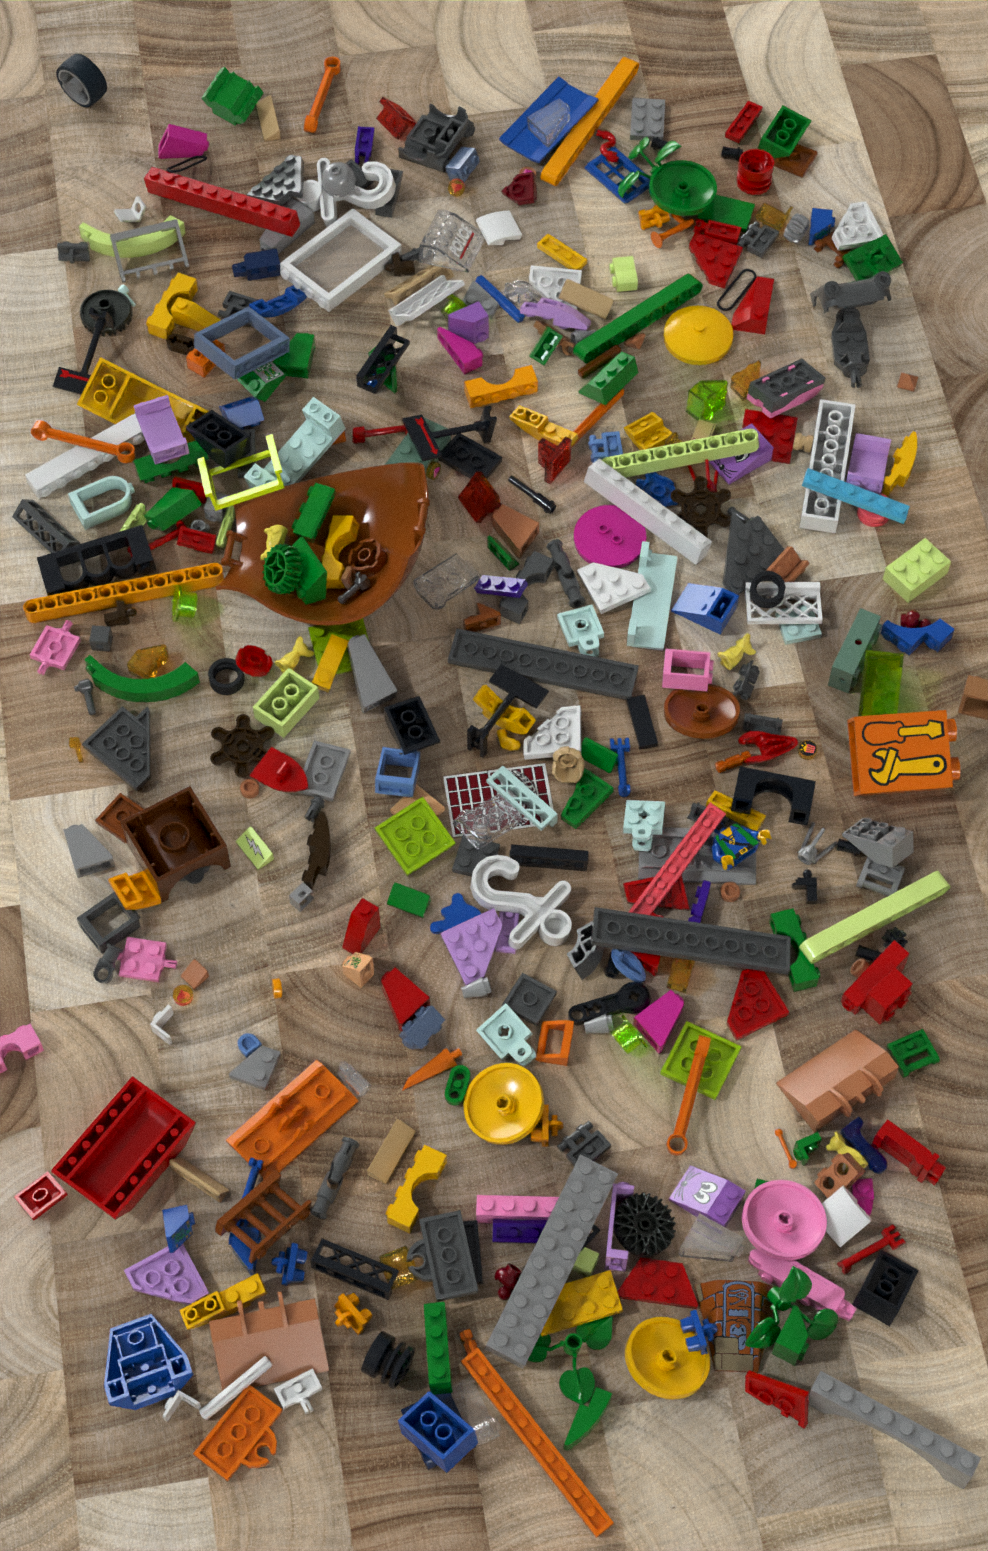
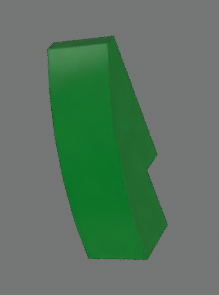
M596 1387L589 1406L579 1405L565 1440L564 1450H570L594 1429L606 1412L612 1399V1393Z

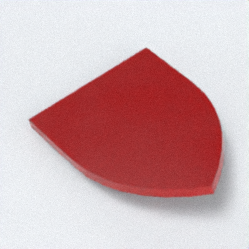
M273 747L268 750L250 774V777L277 791L298 792L308 789L307 777L302 767L294 759Z

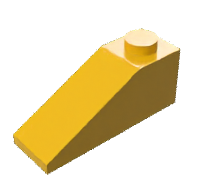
M180 297L176 299L170 309L174 323L196 331H201L221 321V319L195 302Z
M331 634L312 680V683L319 690L329 693L347 648L348 640Z

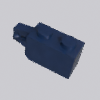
M277 248L246 253L243 262L232 265L234 277L247 276L248 281L281 276Z

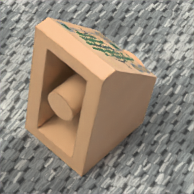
M355 952L343 962V974L360 988L374 975L373 958L369 955Z

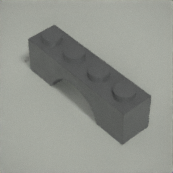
M534 551L531 557L528 556L526 558L524 568L518 571L516 578L525 579L528 583L527 587L534 583H545L553 571L554 559ZM523 593L520 598L503 597L500 600L501 616L515 623H521L528 612V600Z

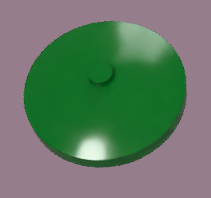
M675 160L662 164L653 172L649 183V193L654 203L662 210L674 215L692 216L704 212L713 204L717 193V183L712 173L704 166L692 161Z

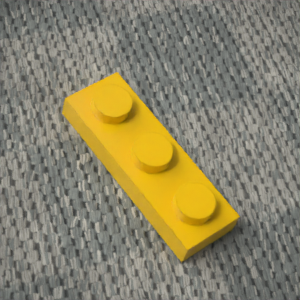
M550 234L544 236L537 243L538 249L568 269L581 270L587 264L585 257Z
M714 790L705 805L707 807L711 802L725 812L726 817L754 831L759 830L766 818L765 814L752 808L750 815L731 811L733 799Z

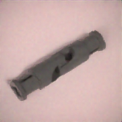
M559 539L552 540L546 547L551 552L552 559H554V567L558 573L562 588L570 600L569 605L572 608L580 607L585 603V598L581 596L579 583L570 566L567 553L563 551V543Z
M342 1138L341 1148L339 1152H336L331 1168L324 1177L316 1195L317 1200L313 1208H310L311 1214L319 1219L325 1220L327 1218V1210L330 1204H333L344 1178L342 1175L349 1169L353 1161L352 1156L355 1149L359 1148L360 1144L352 1138ZM327 1180L330 1184L337 1185L335 1190L327 1186Z

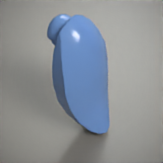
M612 949L611 958L615 967L632 981L644 982L646 974L639 959L630 951Z

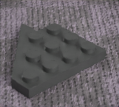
M295 155L287 156L280 165L276 166L258 185L252 187L251 191L246 195L280 206L292 196L302 198L304 184V161L302 157Z
M735 512L731 515L722 584L728 591L737 595L745 591L746 583H751L755 575L766 571L785 550L758 515L745 524Z
M122 706L86 739L82 746L136 791L151 779L150 709L146 707L135 717Z

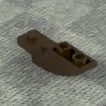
M321 812L319 818H315L313 824L314 832L309 835L307 840L310 851L308 870H304L302 881L311 890H313L318 874L326 876L330 862L331 839L325 812Z

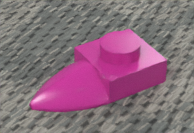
M872 1178L858 1179L851 1186V1193L858 1200L857 1204L870 1216L874 1200Z

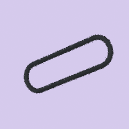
M191 157L168 167L166 171L170 173L181 172L206 161L207 157ZM204 158L179 170H170L193 159Z
M751 269L742 270L718 299V308L723 311L731 310L755 281L756 273ZM746 271L752 272L754 275L753 279L729 308L721 307L720 301L739 277Z

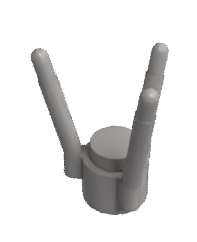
M815 822L811 823L802 847L797 852L799 860L806 865L816 864L821 857L838 845V842L835 841L817 855L818 850L815 848V845L825 831V828H822L811 845L807 846Z

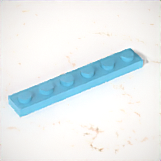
M810 468L805 472L802 483L803 487L902 524L906 521L909 506Z

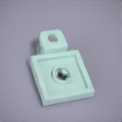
M593 605L557 614V619L568 646L578 645L580 654L598 657L599 639L604 638V631ZM581 623V625L585 626L584 628H578V624ZM590 650L593 651L592 654H587V653H586V652H588V651H590Z
M626 800L623 833L632 834V846L635 851H649L652 847L653 835H662L665 802ZM644 842L645 845L641 846L639 843Z
M506 1003L476 1030L503 1061L511 1055L519 1064L527 1066L536 1058V1052L526 1041L533 1033ZM502 1028H509L507 1036H500Z

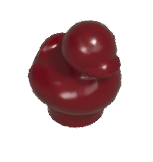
M915 609L901 614L900 625L902 627L921 628L932 623L926 618L919 621L920 614Z
M508 1263L506 1267L499 1268L494 1276L495 1281L499 1280L504 1285L498 1289V1297L505 1301L509 1299L522 1273L518 1267L511 1263Z

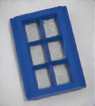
M611 147L607 151L617 152L618 162H610L601 154L587 163L584 168L624 204L649 189L650 179L640 175L637 181L625 192L623 198L620 197L618 193L620 182L631 172L643 171L616 147Z

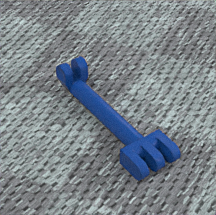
M610 738V750L618 754V792L621 797H627L630 794V784H627L624 752L630 751L629 738H625V744L623 745L621 738H617V745H614V738Z
M250 1158L248 1165L251 1167V1171L242 1198L254 1189L263 1160ZM241 1219L237 1222V1226H241L242 1222H244L243 1227H249L250 1225L246 1219Z

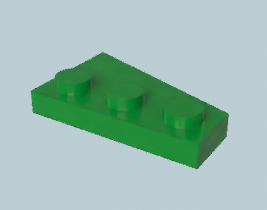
M584 768L583 776L577 782L575 791L561 814V820L577 829L614 792V788Z

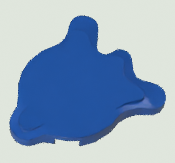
M652 472L644 474L645 480H636L637 487L663 506L678 505L670 497L671 492L676 489L671 479Z
M455 893L452 896L451 905L441 910V915L445 919L431 923L430 931L434 934H440L480 915L481 912L474 906L467 904L460 893Z

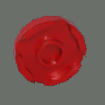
M252 645L240 648L235 658L236 664L243 672L255 677L266 676L270 672L273 662L270 655L267 656L265 654V650Z

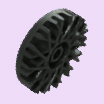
M115 290L96 291L86 297L80 307L82 324L92 334L95 330V321L89 315L90 307L94 308L99 315H102L103 311H107L116 322L114 329L105 327L104 332H108L109 336L112 333L116 335L117 329L122 332V329L125 330V324L129 325L131 316H133L129 299L121 292Z
M636 1193L629 1196L620 1203L614 1214L613 1228L618 1241L627 1251L641 1257H651L661 1253L671 1244L670 1241L675 1237L674 1233L676 1232V1230H673V1227L676 1225V1222L673 1221L675 1217L671 1218L670 1216L672 1210L667 1209L668 1205H663L661 1203L663 1199L658 1200V1196L650 1197L651 1193L646 1195L645 1193L640 1195Z

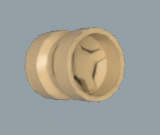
M796 432L793 450H804V452L810 453L814 436H804L802 433Z

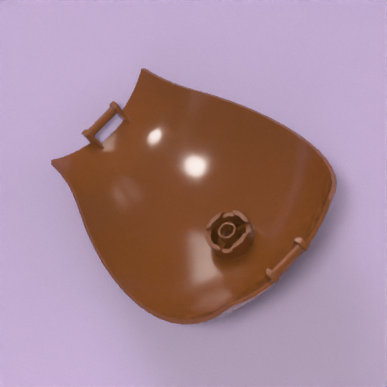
M405 462L361 468L286 485L283 489L234 505L237 533L232 530L227 531L226 537L228 539L224 558L221 559V565L231 568L224 580L215 586L216 590H233L246 594L270 610L299 622L314 625H341L357 621L375 612L389 601L404 584L422 548L430 500L428 499L424 465L417 462ZM315 483L332 487L336 491L335 498L314 543L306 541L321 564V558L326 548L325 541L329 535V524L332 522L333 516L353 515L359 523L356 541L349 543L342 549L338 561L345 568L352 566L356 573L366 574L371 585L365 590L356 592L345 604H340L338 597L347 591L346 587L345 589H326V599L305 605L303 600L298 598L295 589L290 591L289 594H276L268 590V587L265 586L266 581L263 580L264 574L262 572L264 567L262 565L265 564V560H261L260 557L267 549V534H265L264 530L274 525L286 527L288 533L284 544L292 546L300 538L293 535L292 524L295 519H299L301 515L299 509L303 502H307L309 498L307 492L310 486L314 487ZM235 540L242 542L239 561L231 558Z

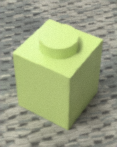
M584 1247L580 1251L572 1270L587 1277L592 1276L599 1260V1253Z

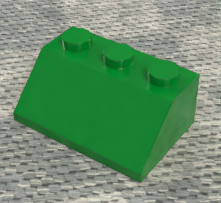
M782 105L762 136L757 149L770 153L773 158L790 156L812 120Z
M621 351L578 391L579 394L606 405L639 373L635 357Z
M315 483L314 487L310 486L307 492L309 498L306 503H302L299 509L301 515L292 524L293 535L303 537L306 541L314 543L335 498L336 491L334 488Z
M300 537L292 545L300 552L301 564L303 565L301 568L303 573L300 575L301 580L298 581V587H295L298 598L302 599L305 605L326 599L327 571L306 540Z

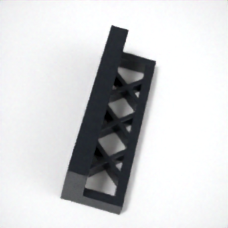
M390 325L356 375L357 387L376 394L410 344V340L397 335V327ZM396 341L403 344L402 347L395 349L393 345ZM394 355L393 360L385 361V356ZM385 367L386 371L384 373H376L377 368ZM376 379L377 384L375 387L367 385L368 381Z
M511 844L509 857L517 861L519 866L587 872L589 851Z
M323 1238L311 1259L312 1269L388 1301L392 1294L394 1282L399 1274V1270ZM325 1246L332 1249L334 1255L326 1258L320 1255ZM347 1255L352 1258L353 1263L347 1266L343 1265L339 1258ZM369 1264L373 1271L365 1274L360 1272L358 1266ZM388 1272L392 1274L389 1283H386L379 1279L378 1274Z

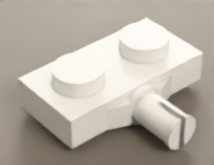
M313 1368L274 1388L283 1409L301 1403L305 1414H309V1411L311 1413L314 1410L308 1399L313 1394L323 1390Z

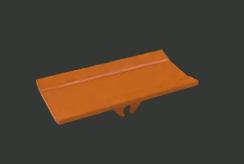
M315 1060L227 1138L226 1142L248 1164L251 1157L256 1160H263L262 1168L258 1174L264 1180L275 1170L280 1173L358 1103V1100L322 1063Z

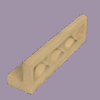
M436 261L385 292V298L392 299L396 306L440 275H444L446 280H450L454 277L448 261Z

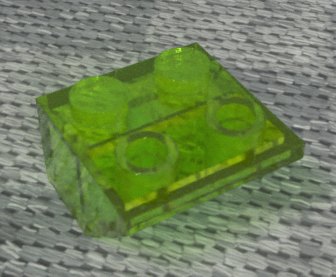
M700 380L688 391L686 413L697 421L699 419L704 421L710 420L718 409L721 410L726 404L728 382L726 380Z

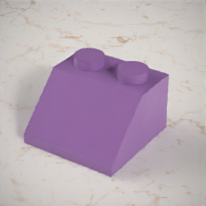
M478 301L448 314V331L473 344L483 342L489 338V316Z

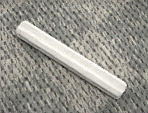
M264 1356L201 1408L199 1412L203 1419L208 1420L271 1368V1361Z

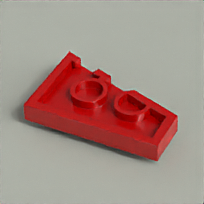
M682 874L658 907L689 911ZM654 877L623 883L627 904H635Z
M750 1370L745 1375V1392L767 1406L772 1404L781 1410V1415L786 1418L791 1416L799 1421L798 1425L805 1429L808 1424V1391Z

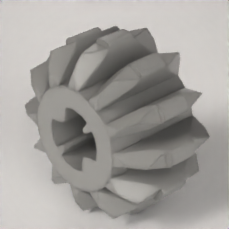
M796 213L787 224L784 237L791 243H799L809 228V219L802 214Z

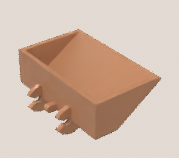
M855 1029L776 1082V1084L815 1133L841 1114L848 1118L852 1116L850 1114L853 1112L852 1107L859 1102L860 1104L866 1102L865 1098L872 1093L880 1097L882 1095L881 1092L884 1091L882 1086L895 1078L899 1066L884 1049Z
M277 1292L280 1306L265 1309L264 1302L260 1301L258 1302L259 1311L244 1314L243 1304L240 1300L237 1301L239 1315L209 1321L222 1391L264 1356L271 1361L272 1367L250 1384L253 1387L290 1380L312 1368L315 1374L329 1371L315 1298L284 1305L282 1292Z

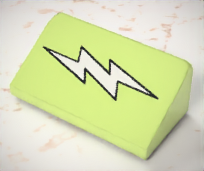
M249 827L236 840L237 845L257 870L274 860L273 853L252 827Z

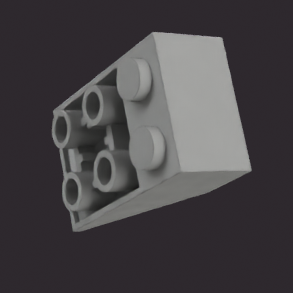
M862 818L842 833L843 837L871 860L887 867L894 868L914 852L913 831L906 830L904 827H895L885 822L873 821L871 818Z

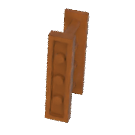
M276 1170L219 1218L216 1223L215 1232L222 1236L226 1232H232L251 1249L249 1257L251 1264L257 1258L259 1260L262 1259L276 1241L300 1220L304 1221L311 1213L312 1201L308 1199L303 1205H300L280 1188L281 1175ZM270 1193L275 1194L295 1212L286 1218L265 1199ZM255 1206H260L280 1225L273 1231L270 1230L251 1213L252 1209ZM246 1219L265 1238L257 1244L237 1226L239 1220Z

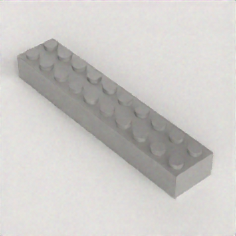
M580 1154L484 1348L485 1350L522 1369L524 1368L618 1173Z

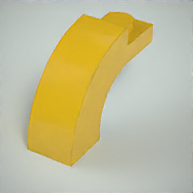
M482 685L472 699L483 709L482 714L488 719L491 718L503 702L487 685ZM509 705L496 722V725L516 734H527L536 719L524 707L516 708Z

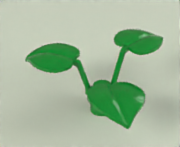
M644 137L631 150L628 158L632 160L641 154L652 167L650 170L652 176L658 166L654 165L643 153V150L650 143V139ZM674 140L669 141L660 149L654 162L661 166L660 161L682 146ZM639 170L635 173H629L619 184L618 193L620 197L623 198L625 192L637 181L640 175L648 179L651 176Z
M792 1266L788 1277L781 1287L775 1286L769 1290L767 1298L773 1304L770 1308L774 1313L775 1320L772 1317L762 1320L746 1340L745 1345L747 1347L768 1348L776 1342L781 1332V1328L778 1326L780 1320L777 1310L786 1311L789 1308L792 1309L794 1305L791 1302L794 1303L797 1299L805 1298L811 1291V1279L804 1271ZM826 1308L819 1311L813 1320L800 1311L802 1318L810 1324L807 1328L809 1338L813 1340H822L828 1337L837 1327L838 1315L832 1309Z
M608 1316L578 1325L576 1333L567 1335L565 1341L561 1340L560 1343L549 1347L551 1343L550 1335L541 1336L540 1334L528 1361L542 1362L546 1359L547 1351H553L563 1346L565 1353L572 1356L573 1370H567L561 1375L559 1388L568 1399L578 1404H586L594 1392L595 1379L593 1373L588 1368L582 1367L577 1370V1354L585 1342L593 1350L603 1349L610 1343L613 1317Z

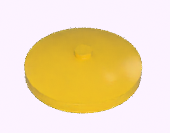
M699 305L688 306L677 310L668 318L664 327L663 338L667 350L678 360L692 365H707L722 359L729 352L733 342V328L729 320L716 309Z
M499 1063L481 1071L470 1083L464 1097V1115L471 1130L481 1139L497 1145L511 1144L526 1137L538 1124L544 1109V1094L537 1078L526 1068L513 1063Z
M654 1317L638 1324L630 1334L625 1347V1361L631 1376L647 1392L665 1399H682L697 1392L705 1382L710 1370L709 1352L701 1355L700 1350L688 1352L685 1338L695 1336V1332L683 1334L680 1321L677 1319Z

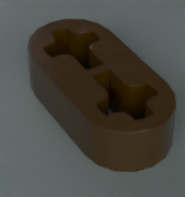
M170 334L166 339L168 349L173 352L187 355L194 349L193 338L179 334Z

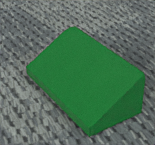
M547 326L530 352L529 357L544 366L563 336Z
M490 535L487 537V548L509 571L520 564L499 540Z
M587 737L583 739L581 745L582 758L605 772L611 773L617 765L618 754Z
M394 882L387 905L423 918L431 899L428 894Z

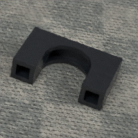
M740 766L731 811L750 815L753 799L758 794L773 792L784 796L789 801L791 810L788 822L808 826L816 781Z

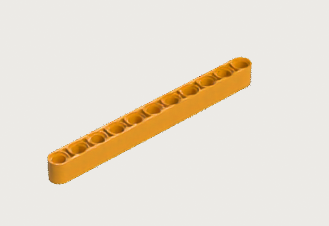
M623 57L595 95L599 101L568 133L542 170L540 180L553 186H557L636 75L639 69V62L627 57Z
M210 563L30 599L24 603L23 609L29 622L38 623L117 607L116 601L118 600L124 601L127 605L212 588L224 580V573L219 563Z

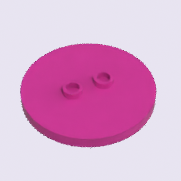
M602 505L588 510L579 518L574 528L573 540L578 554L589 564L594 562L614 568H622L630 565L640 557L642 541L646 542V530L643 525L616 505Z

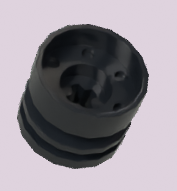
M381 1331L365 1356L361 1372L376 1378L382 1371L381 1383L386 1384L389 1380V1387L395 1389L405 1378L412 1365L415 1348L408 1346L405 1350V1342H401L394 1348L396 1338L385 1331Z

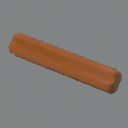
M614 345L578 369V375L581 378L587 377L619 354L621 348L618 345Z

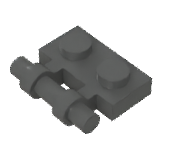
M755 221L749 225L747 232L739 238L737 245L741 247L748 245V252L762 258L778 238L779 231L768 225L759 228V222Z
M229 291L222 303L226 311L219 310L218 316L225 319L231 316L234 311L238 312L258 299Z
M587 1121L584 1125L580 1124L574 1133L570 1136H565L562 1142L557 1145L560 1152L567 1148L571 1150L566 1154V1158L573 1166H575L580 1154L595 1161L611 1148V1144L599 1130H596L593 1134L589 1132L593 1128L590 1121ZM583 1137L585 1140L577 1146L575 1142Z

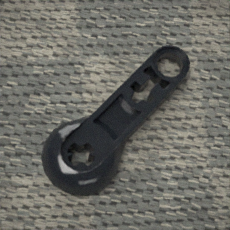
M628 982L614 994L572 1006L568 1012V1019L574 1021V1025L578 1026L603 1014L640 1013L650 1005L651 995L648 988L642 983ZM631 995L638 997L637 1001L634 1002V1000L631 999ZM594 1006L598 1009L600 1008L599 1013L593 1010ZM585 1008H587V1012H589L588 1017L586 1016ZM580 1011L583 1017L576 1020L572 1017V1013Z

